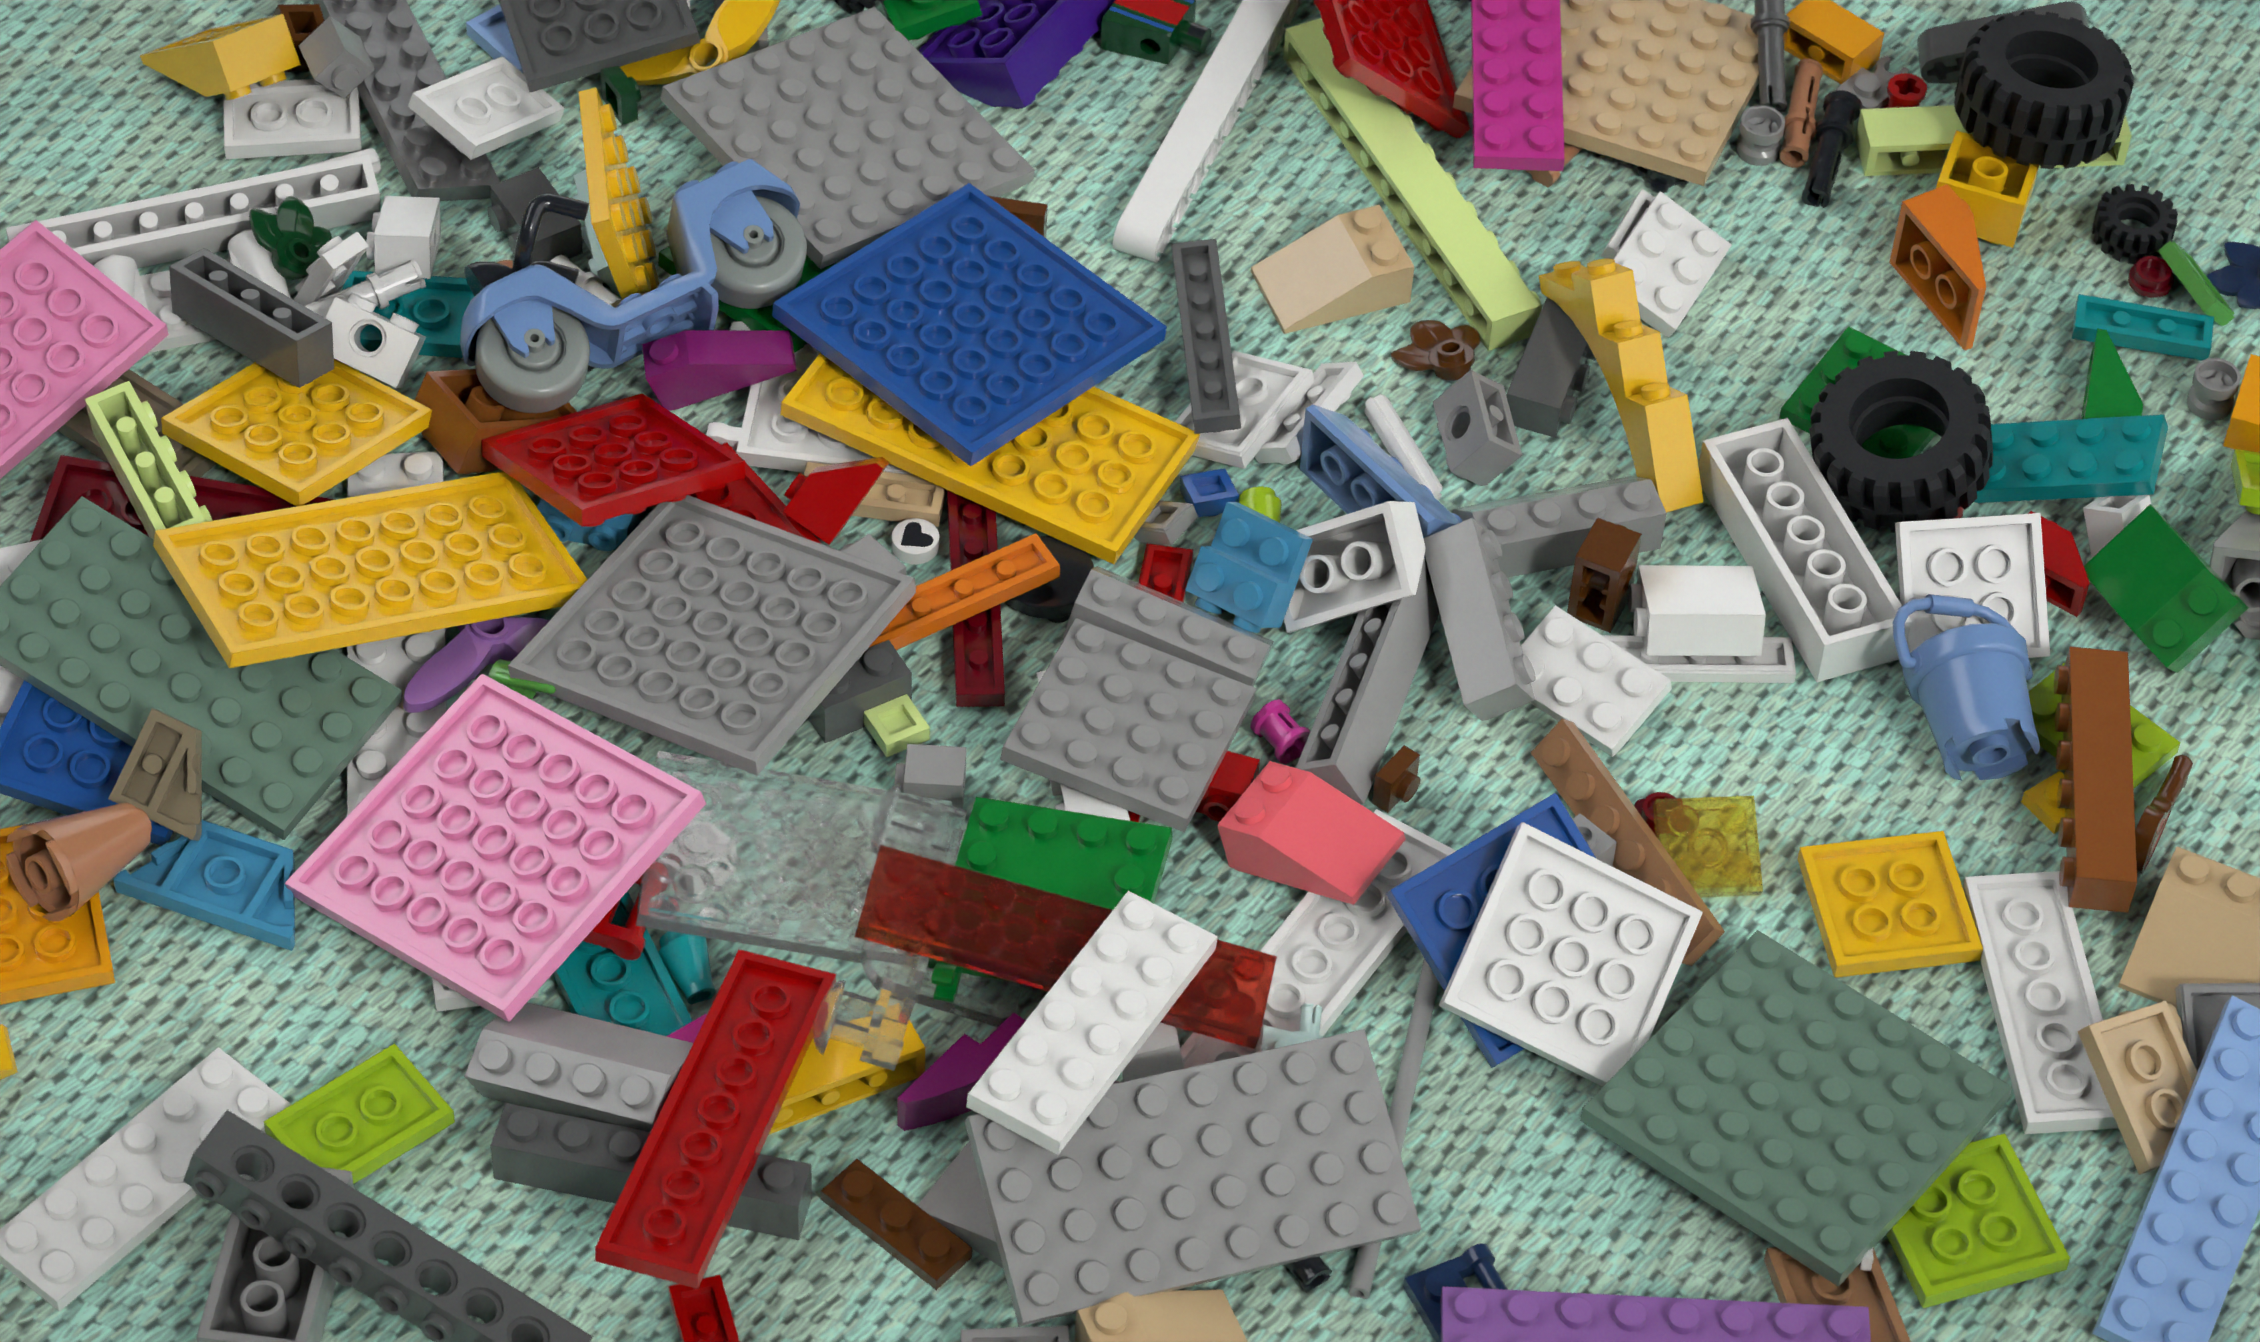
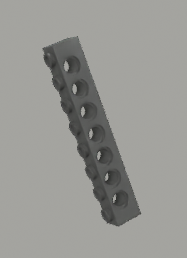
M226 1110L192 1154L183 1182L191 1186L196 1194L205 1200L217 1202L238 1215L239 1219L248 1227L262 1230L283 1243L286 1249L293 1255L307 1258L328 1271L338 1283L347 1287H353L370 1297L383 1311L391 1315H398L421 1329L424 1335L433 1342H591L593 1338L587 1332L229 1110ZM240 1174L249 1175L256 1181L244 1179ZM286 1203L296 1204L301 1209L291 1208ZM331 1231L341 1232L344 1235H346L347 1238L338 1237ZM377 1259L386 1260L393 1266L383 1265ZM423 1288H431L435 1290L439 1295L430 1294L426 1292ZM469 1316L478 1317L484 1323H477L470 1319Z

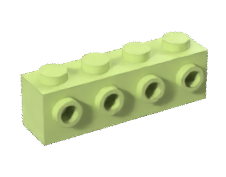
M130 381L85 398L93 434L150 538L154 540L156 530L213 521L205 505L198 507L194 499L196 497L195 488L188 473L185 470L179 472L175 465L177 457L166 435L159 436L155 429L158 427V423L147 400L144 402L140 401Z

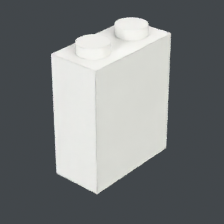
M1638 566L1637 584H1629L1628 608L1629 612H1634L1635 637H1642L1646 656L1762 655L1766 614L1753 566Z

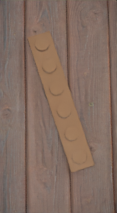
M1561 719L1530 753L1575 816L1581 813L1617 842L1612 867L1703 912L1682 960V964L1693 966L1725 932L1574 722Z

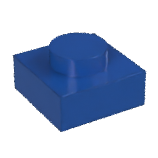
M1225 468L1180 476V492L1186 503L1193 504L1198 518L1204 516L1213 517L1223 513L1227 502L1239 503V494Z

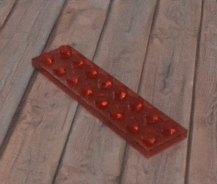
M880 845L855 937L1050 991L1113 910ZM1217 939L1216 950L1160 1023L1255 1049L1260 1037L1277 956Z

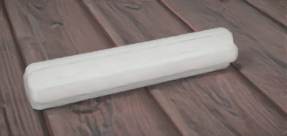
M1382 394L1375 398H1368L1365 402L1366 408L1364 413L1389 454L1395 457L1402 464L1404 470L1419 484L1427 486L1435 499L1439 500L1441 498L1442 485L1389 399Z

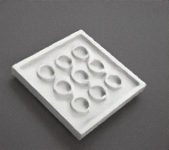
M1522 822L1515 830L1439 1006L1603 1087L1649 1040L1703 912Z

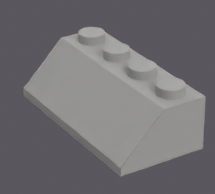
M1634 476L1453 509V513L1457 514L1462 521L1473 518L1486 531L1492 530L1502 549V556L1497 558L1500 571H1503L1507 578L1574 565L1575 556L1597 517L1641 533L1639 553L1661 549L1667 514L1652 480Z
M1099 566L1091 569L1074 603L1063 636L1065 638L1074 620L1077 618L1252 687L1255 685L1274 642Z
M527 1002L510 1022L497 1016L482 1029L464 1077L482 1096L500 1102L651 1132L693 1043Z

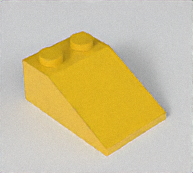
M283 14L210 28L140 55L144 65L205 97L224 94L226 101L250 94L252 92L250 85L258 81L261 87L287 79L284 71L301 65Z

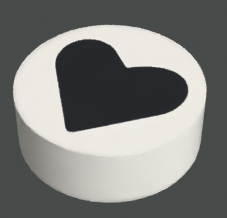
M911 518L900 522L892 532V551L894 555L902 562L914 565L931 561L939 551L938 529L931 522L920 518Z

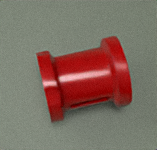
M1910 73L1894 75L1888 82L1887 92L1890 98L1889 103L1884 108L1919 107L1920 102L1925 99L1927 94L1926 83L1917 75Z

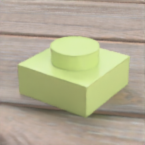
M907 694L864 711V725L886 758L906 750L907 744H921L930 740V727Z

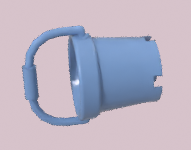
M1928 594L1925 598L1912 599L1901 606L1892 624L1893 638L1900 664L1903 667L1905 685L1912 700L1923 709L1941 754L1945 772L1952 778L1961 781L1959 770L1974 771L1979 780L2003 778L2023 769L2028 765L2025 753L2031 747L2036 755L2040 750L2026 680L2032 678L2033 672L2028 658L2025 638L2016 631L2005 617L1989 607L1975 604L1969 598ZM1920 610H1924L1929 614L1967 618L1974 615L1990 622L1989 624H1969L1948 629L1925 640L1911 653L1905 637V622L1908 616Z

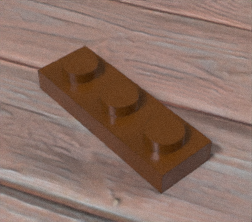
M858 1159L854 1160L821 1190V1200L935 1290L940 1288L972 1258V1247Z

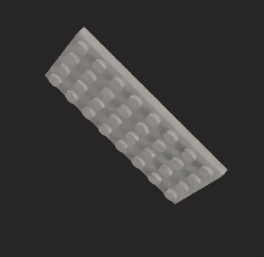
M1365 1029L1112 1084L1059 1155L981 1114L968 1116L964 1121L1019 1327L1075 1314L1077 1310L1092 1307L1124 1292H1128L1133 1296L1174 1291L1281 1266L1307 1258L1319 1257L1405 1237L1422 1230Z

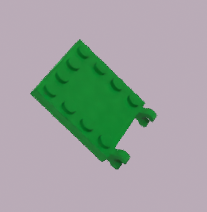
M976 797L926 954L927 967L934 969L931 983L936 984L933 999L953 1003L962 974L1052 988L1128 891L1155 903L1173 840L1172 827Z

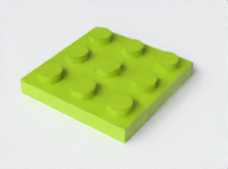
M2005 1133L1970 1142L1886 1234L1922 1308L2067 1270L2070 1257Z

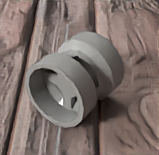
M1764 105L1753 106L1743 112L1739 127L1740 135L1736 144V152L1741 160L1755 166H1766L1778 159L1781 149L1780 139L1783 136L1785 120L1782 114L1776 109Z
M2208 358L2196 366L2192 381L2193 385L2189 389L2187 405L2194 415L2213 421L2221 420L2230 414L2234 404V395L2238 391L2241 378L2237 367L2231 362L2220 358Z

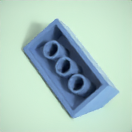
M1313 404L1305 408L1300 470L1347 514L1387 501L1415 502L1423 538L1463 522L1457 514L1448 511L1435 499L1427 486L1419 484L1408 474L1395 457L1389 456L1381 449L1365 429L1359 428L1346 415Z

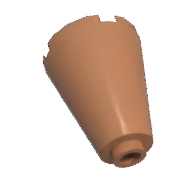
M127 802L26 824L8 835L7 842L14 841V851L6 855L7 866L12 880L25 902L30 907L39 903L49 912L42 916L49 921H62L72 916L149 846L152 825L149 817L142 809L136 808Z

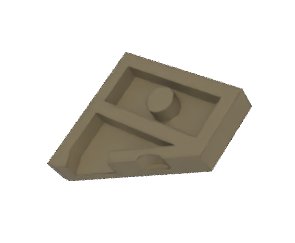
M152 708L108 799L117 804L130 803L136 808L142 809L150 820L191 840L199 841L202 835V731L160 710Z

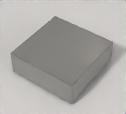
M1160 500L1134 537L1142 543L1172 546L1198 518L1193 504Z

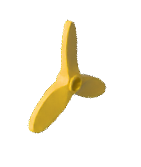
M724 0L716 10L705 37L700 39L699 44L623 65L620 68L627 77H633L638 85H661L673 83L742 57L758 41V38H760L772 19L780 0ZM716 59L712 65L707 66L711 60Z

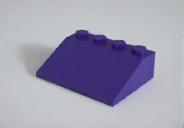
M978 0L982 13L981 16L970 19L961 25L938 30L918 51L958 92L991 107L1021 109L1033 103L1040 90L1048 82L1054 80L1059 75L1060 69L1072 57L1079 54L1083 50V45L1096 32L1102 29V18L1115 0Z

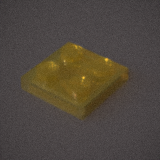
M1754 796L1655 800L1653 811L1656 837L1700 898L1760 896L1762 894L1763 884Z

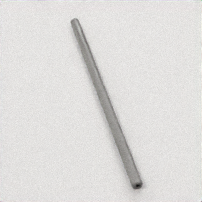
M1425 958L1389 1111L1400 1155L1439 986V981ZM1381 1242L1358 1248L1349 1288L1350 1296L1364 1299L1369 1298Z

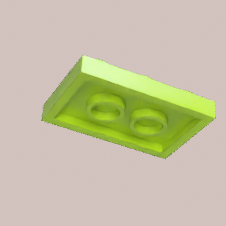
M2054 670L2029 690L2028 693L2039 746L2056 758L2058 742L2063 740V732L2055 731L2056 708L2058 703H2062V695L2054 694ZM2130 705L2133 788H2135L2177 754L2181 742Z
M394 1043L265 1120L264 1128L267 1135L319 1167L352 1171L353 1184L452 1125L455 1123L454 1110Z

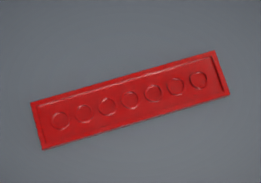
M738 949L595 1246L596 1262L698 1289L836 989V974Z

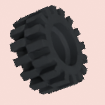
M2126 184L2125 191L2120 186L2113 187L2111 194L2106 191L2102 195V199L2099 200L2092 226V234H2095L2093 239L2095 244H2102L2101 251L2105 254L2113 251V259L2120 261L2122 256L2129 257L2128 264H2136L2137 258L2146 256L2163 258L2158 250L2169 241L2172 242L2178 222L2177 209H2172L2173 202L2169 198L2162 201L2163 193L2158 190L2153 195L2149 194V187L2145 185L2141 186L2140 191L2135 190L2134 184ZM2135 220L2147 225L2149 228H2133L2121 221Z

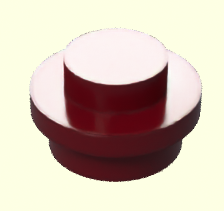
M2146 256L2132 266L2128 282L2130 287L2138 294L2145 297L2158 298L2167 295L2172 290L2174 275L2164 259L2156 256Z

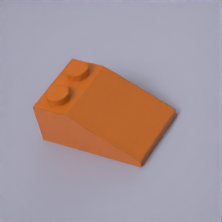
M1946 184L1902 201L1889 263L1963 350L1966 351L1973 346L1986 291V282L1973 213L1967 202L1960 199L1951 187Z

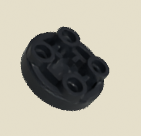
M1039 536L1060 564V577L1004 603L1031 617L1048 619L1054 623L1065 622L1069 620L1074 603L1094 565L1087 552L1054 537Z

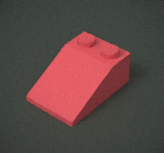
M1269 761L1217 825L1228 865L1233 869L1352 905L1358 901L1406 840L1403 831L1313 773Z

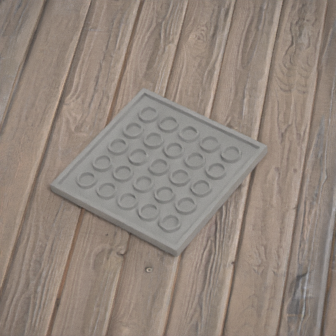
M876 7L667 84L662 89V102L723 166L733 161L741 163L747 159H753L792 187L800 202L797 220L805 234L807 255L820 269L844 260L968 183L988 196L999 197L1030 183L1035 173V169L899 31L895 30L894 26Z
M687 495L685 499L678 502L658 504L512 660L508 665L510 678L553 685L556 691L553 694H549L551 696L758 776L916 593L915 578Z

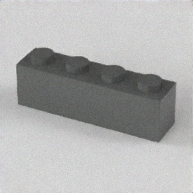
M205 248L169 266L172 313L298 388L334 369L331 321Z
M1548 297L1506 396L1515 427L1556 438L1562 422L1570 424L1577 404V397L1573 396L1575 390L1583 392L1590 372V366L1586 365L1588 359L1596 361V358L1571 318L1556 302Z

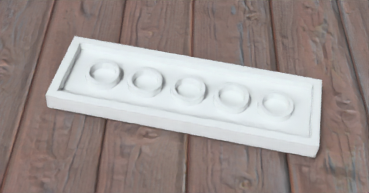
M2060 871L1965 877L1963 890L1983 947L1980 961L2024 1134L2119 1128L2077 1032L2088 1025L2103 1021L2074 911L2072 907H2068V889L2059 884Z
M1128 891L968 1093L966 1107L1059 1155L1216 950L1218 936Z
M218 1047L0 1229V1263L60 1312L198 1195L183 1180L192 1154L226 1110H229L265 1133L264 1121L289 1107L291 1103Z

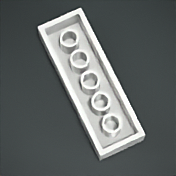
M1786 418L1703 440L1698 465L1701 487L1748 566H1753L1759 586L1788 635L1792 637L1795 647L1816 682L1899 660L1893 638L1892 622L1902 604L1789 419ZM1909 616L1905 622L1906 640H1908L1912 623Z

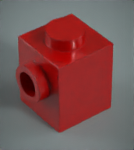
M1227 751L1195 812L1205 814L1210 819L1220 822L1259 775L1260 759Z

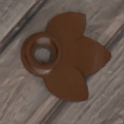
M1422 320L1414 323L1410 328L1412 343L1391 352L1390 355L1395 363L1412 371L1433 369L1436 376L1440 379L1448 381L1459 380L1471 370V366L1474 364V349L1480 344V336L1475 328L1467 324L1450 329L1443 322L1437 320Z

